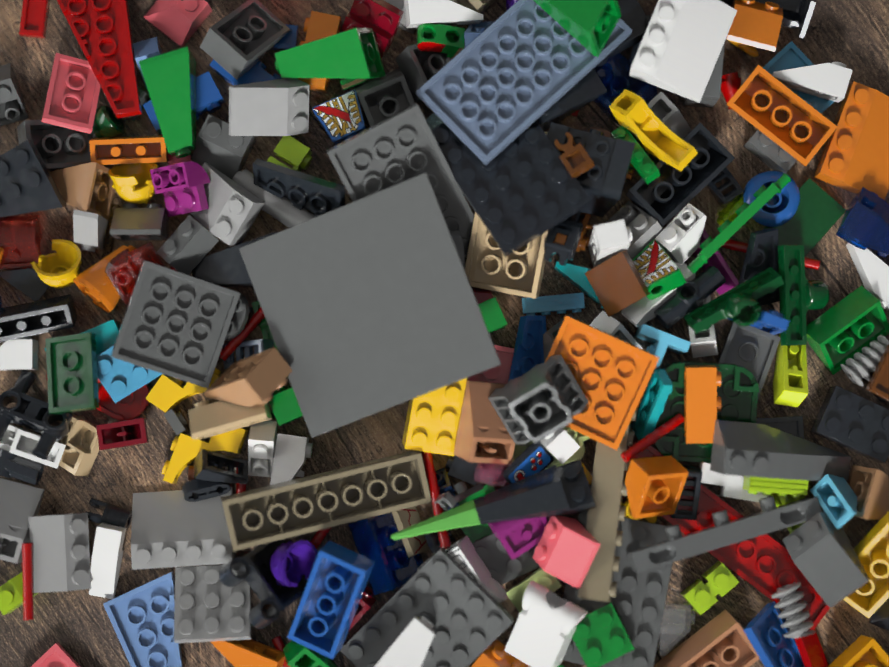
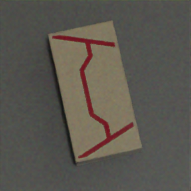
M416 506L392 512L398 531L421 522ZM424 534L402 539L408 557L430 549Z

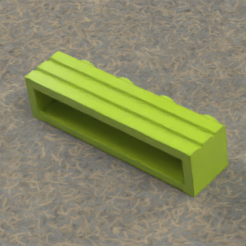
M744 476L743 489L747 490L749 494L763 492V495L772 496V493H777V496L787 497V494H792L791 497L801 498V495H807L809 480Z

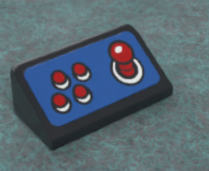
M540 441L537 443L533 442L501 475L509 484H512L545 470L554 461V458Z

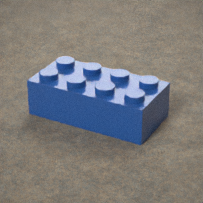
M329 540L319 550L287 638L334 659L344 645L375 561Z

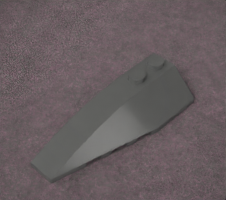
M715 420L711 471L724 475L820 481L826 474L842 477L848 481L851 456L764 424Z

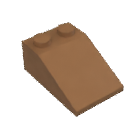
M273 347L232 363L203 394L207 398L246 407L256 404L262 406L273 397L271 393L274 390L281 388L288 381L286 377L293 370L276 348Z

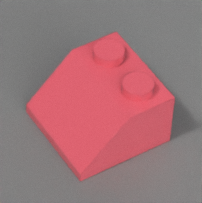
M559 515L551 516L532 558L543 571L575 588H580L599 549L600 543L577 519Z

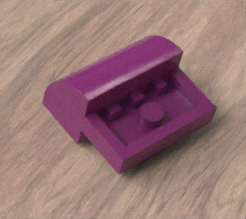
M187 161L150 170L155 194L163 193L168 217L209 209L204 184L211 182L204 168L198 163Z
M546 517L488 523V525L503 545L509 557L514 560L540 542L548 520Z

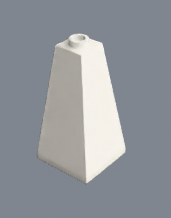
M415 616L374 667H421L435 635V631L432 629L434 624L424 616L421 618Z

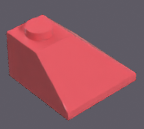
M157 0L146 13L144 19L183 48L212 12V9L205 0Z

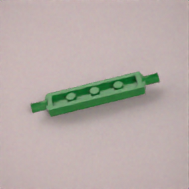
M784 173L770 186L762 185L753 194L756 199L750 205L747 202L741 205L735 211L738 216L732 222L727 219L717 229L720 233L714 239L709 236L699 246L702 251L697 254V257L687 268L695 274L700 267L707 264V259L776 193H781V190L791 182L790 177Z

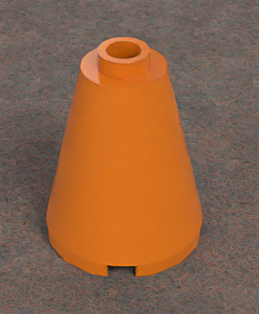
M122 245L78 274L73 282L85 296L88 295L93 299L92 302L96 306L110 313L114 310L140 265L141 260L139 256L141 254L132 245L128 247Z

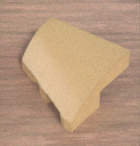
M73 414L68 434L59 440L60 443L66 445L59 466L75 476L88 477L99 452L96 425Z

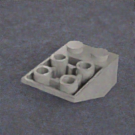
M0 478V560L16 564L22 563V543H30L28 517L38 516L45 489Z

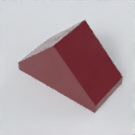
M145 418L96 425L99 450L129 447L149 442Z

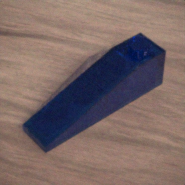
M862 188L848 205L836 235L862 250H865L867 247L877 250L878 255L886 258L889 255V205L876 193Z

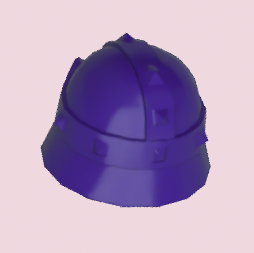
M299 540L294 543L289 541L277 547L270 559V571L276 579L277 585L297 587L303 575H305L306 581L309 580L318 556V551L312 543L305 540Z

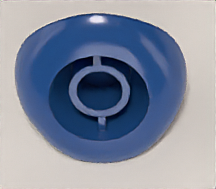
M766 171L755 175L744 188V203L747 202L750 205L756 199L753 194L762 185L770 186L784 173ZM791 177V182L781 190V193H776L752 216L756 222L767 227H778L792 219L799 206L800 192L797 184Z

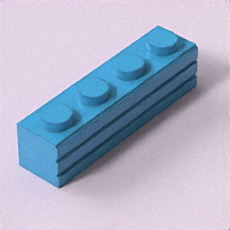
M584 293L539 296L536 299L521 298L522 314H526V316H535V313L551 315V312L557 311V314H565L567 310L577 313L585 308Z

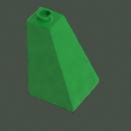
M533 0L596 57H599L621 17L617 0Z
M354 28L275 53V67L277 72L281 74V78L369 79L386 76L373 28Z
M184 47L139 61L168 153L172 157L176 156V158L189 156L191 154L190 151L196 150V60L189 48Z

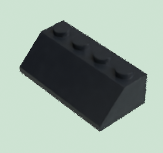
M701 122L682 139L695 147L698 153L682 171L660 160L655 165L659 170L660 176L648 185L641 178L626 194L637 207L656 219L662 227L735 159Z

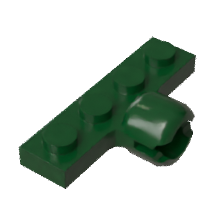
M779 245V275H781L784 282L779 287L780 313L784 315L783 319L789 321L786 331L780 333L781 346L807 345L806 313L812 309H823L827 305L830 296L829 288L822 280L806 279L804 245Z
M770 267L685 315L684 318L688 326L696 334L700 331L708 330L713 324L726 318H731L739 326L752 325L758 320L761 313V307L757 304L758 301L756 300L766 294L773 293L784 282L781 275Z

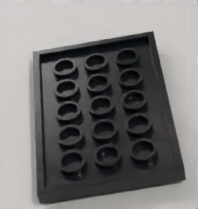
M537 121L533 122L487 165L445 123L431 130L454 175L455 181L505 257L591 204V199L576 177L572 178L559 158L560 154Z

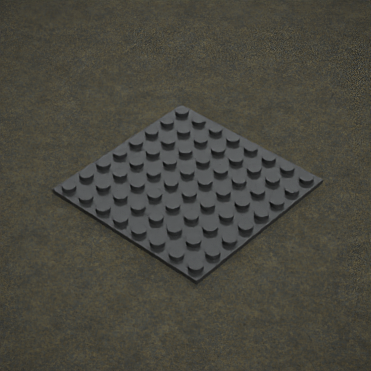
M427 173L239 248L278 352L293 370L288 375V378L312 438L501 365Z

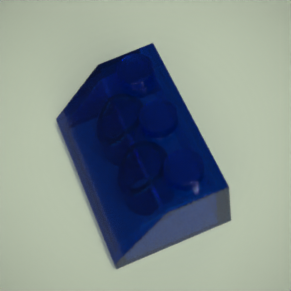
M392 512L348 524L359 554L375 561L369 576V582L374 595L406 584L418 572L417 568L424 563L420 553L408 557L402 539H392L391 535L399 532Z

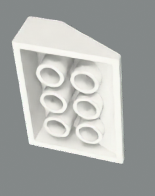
M658 0L632 63L629 76L700 103L737 10L720 0Z

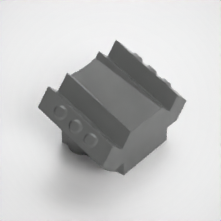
M561 355L550 356L544 364H536L530 371L510 380L504 388H496L488 397L516 445L526 444L532 440L534 443H537L573 422V416L580 413L589 403Z

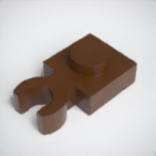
M567 132L565 134L568 142L565 145H561L557 139L554 143L557 149L564 153L559 158L572 178H577L595 165L582 144L579 143L575 146L573 136Z

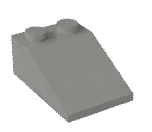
M284 78L229 86V135L291 136L308 133L310 85L297 78Z
M204 162L202 167L208 174L211 182L204 184L209 209L191 212L190 214L210 233L229 246L242 244L265 202Z

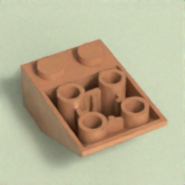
M467 380L454 455L468 462L512 463L515 443L488 399L496 388H504L506 384Z

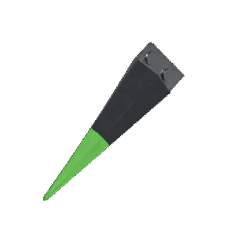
M577 460L556 467V465L396 532L391 537L394 540L480 524L571 515L596 507L581 460Z

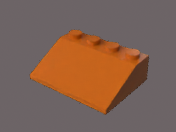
M853 81L847 87L845 97L841 102L833 123L837 128L826 142L814 178L883 204L889 190V96Z

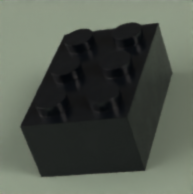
M831 386L810 432L877 463H886L889 456V409L839 386Z

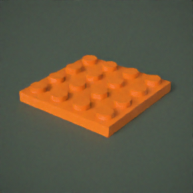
M566 315L546 361L550 356L561 355L589 401L580 413L573 416V422L566 425V427L617 450L660 357Z

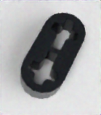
M194 479L184 483L182 490L186 501L197 502L224 495L231 490V485L227 482Z

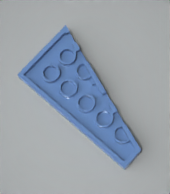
M173 571L103 603L131 667H183L181 644L174 642L175 586Z

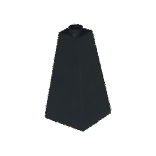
M278 232L261 236L204 257L193 269L192 277L221 287H253L239 248Z

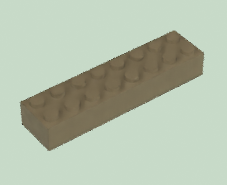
M415 450L221 497L233 551L432 502L422 455L419 451Z

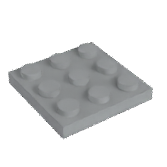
M225 565L175 567L174 642L250 640L251 623L249 621V613L251 611V587L244 579L234 587L225 586L219 579V572Z

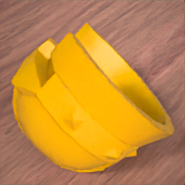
M134 163L114 166L108 171L113 181L112 187L120 198L128 203L147 204L154 194L150 170L158 168V165L156 163Z
M53 239L52 250L56 251V253L45 256L41 254L38 264L36 262H31L38 277L45 284L53 288H65L74 284L73 280L80 272V265L82 263L81 251L72 241Z

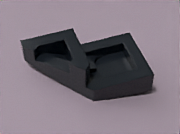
M31 267L0 271V276L33 301H39L49 287Z

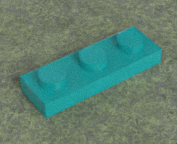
M655 369L638 409L637 421L632 423V428L638 441L656 429L660 414L664 411L666 400L672 392V381L669 379L665 369Z

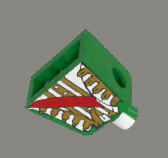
M655 239L632 259L650 292L646 296L649 300H654L686 283L680 269Z

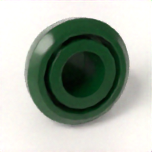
M101 106L95 114L92 131L98 138L103 136L108 138L118 137L124 134L125 131L121 119L117 118L113 113L114 111L108 106Z

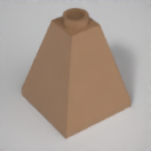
M90 162L49 172L65 203L81 211L99 214L109 221V211L112 209L110 206L113 204L115 189L112 187L113 181L108 174L109 168L95 162Z
M853 465L848 480L849 486L857 496V513L853 516L863 519H882L889 511V476L878 469Z

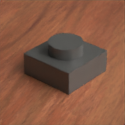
M171 409L163 414L178 437L180 433L187 432L184 426L188 423L180 411L175 414Z

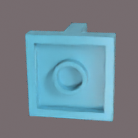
M645 324L638 327L635 334L636 338L653 344L647 346L645 351L660 357L655 369L660 367L666 349L681 355L688 351L691 343Z

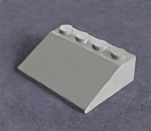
M233 487L224 495L197 502L186 501L183 490L133 493L131 526L132 570L227 564L236 558V551H233L221 501V497L233 494Z

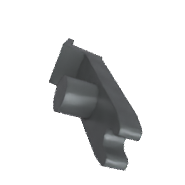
M463 480L454 485L458 495L453 496L447 491L439 495L434 503H439L447 511L449 507H454L458 501L484 489L485 484L482 482L468 489Z

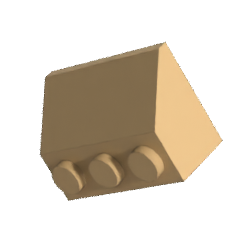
M205 400L195 403V408L188 410L192 439L197 440L272 419L268 402L262 406L256 404L246 407L220 400L209 404V401Z

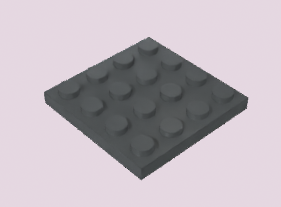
M143 260L110 357L209 388L240 293Z

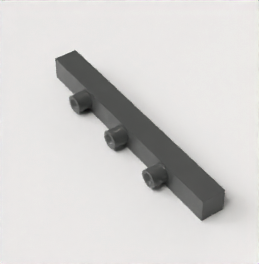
M773 496L759 499L761 512L729 521L726 510L712 513L715 526L682 535L679 524L664 528L667 540L627 552L632 570L639 573L806 522L818 512H822L818 498L808 497L776 507Z

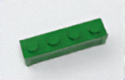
M620 126L611 132L614 139L636 143L631 164L647 185L660 176L658 168L628 129Z

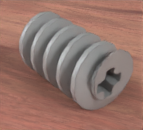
M879 335L877 341L873 340L869 343L870 348L867 346L863 347L862 353L856 352L853 356L854 359L848 358L846 360V365L840 364L844 373L853 383L863 388L862 379L865 378L870 381V373H874L889 345V340L885 336Z
M801 582L777 588V592L771 595L772 598L780 599V602L774 605V607L783 609L777 617L786 618V621L780 625L781 628H789V631L783 635L784 638L795 639L816 633L814 630H808L814 625L813 621L805 620L810 616V611L802 610L807 606V602L799 600L804 596V592L795 591L801 586Z

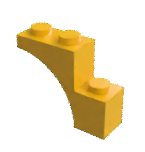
M625 89L609 106L619 125L635 133L649 154L677 170L682 171L698 154L695 147L682 140L665 126L651 111L644 99L633 92Z
M216 367L209 387L219 377L221 372ZM162 374L145 399L166 413L171 409L173 410L188 397L204 393L208 388L189 382L183 387L181 385L184 381Z
M240 428L209 437V442L192 439V436L180 433V436H176L172 442L171 451L174 452L171 460H166L162 469V474L165 475L163 481L171 484L177 483L183 470L195 460L202 449L212 452L228 451L240 454L249 430Z

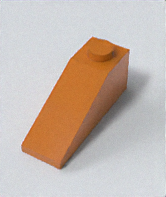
M252 639L211 642L234 667H283L284 652Z

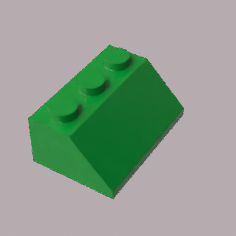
M862 285L806 326L807 341L810 347L832 375L842 369L840 364L846 365L848 358L854 359L853 356L856 352L862 353L863 347L867 346L870 348L869 343L873 340L877 341L879 335L886 336L889 334V323L880 300Z

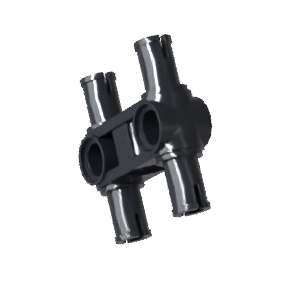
M22 370L13 388L7 389V391L0 395V441L10 423H15L38 432L42 435L32 452L36 457L46 460L54 443L68 434L73 414L72 412L50 414L47 402L26 395L36 376L30 371ZM10 403H17L13 408H6ZM55 421H62L58 426L51 425Z

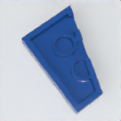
M769 310V313L761 312L758 320L749 326L776 335L786 331L789 321L783 319L784 315L782 313Z
M546 316L520 317L508 382L530 371L536 364H544L543 334L547 332Z

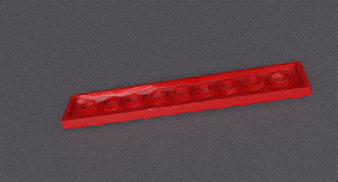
M650 445L632 459L661 457L664 455ZM687 476V479H694L691 476ZM701 484L697 520L671 518V515H662L661 517L671 525L679 524L681 532L685 535L715 526L712 513L726 510L729 521L744 516ZM684 485L683 489L693 490V486ZM680 496L679 499L692 500L693 497ZM678 505V509L692 510V506ZM768 534L708 551L709 554L776 604L780 602V599L772 598L771 595L777 592V588L801 582V586L795 591L804 592V596L799 600L807 602V606L802 610L810 611V616L805 620L813 621L814 625L809 630H814L831 608L828 607L793 562L788 550Z

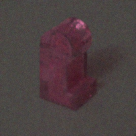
M478 462L474 479L487 485L505 487L509 483L501 474L510 464Z

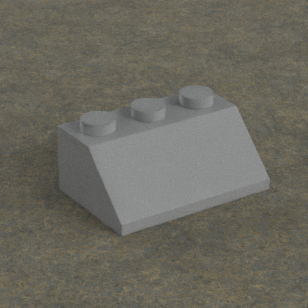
M88 513L28 517L29 542L32 543L33 593L91 589Z

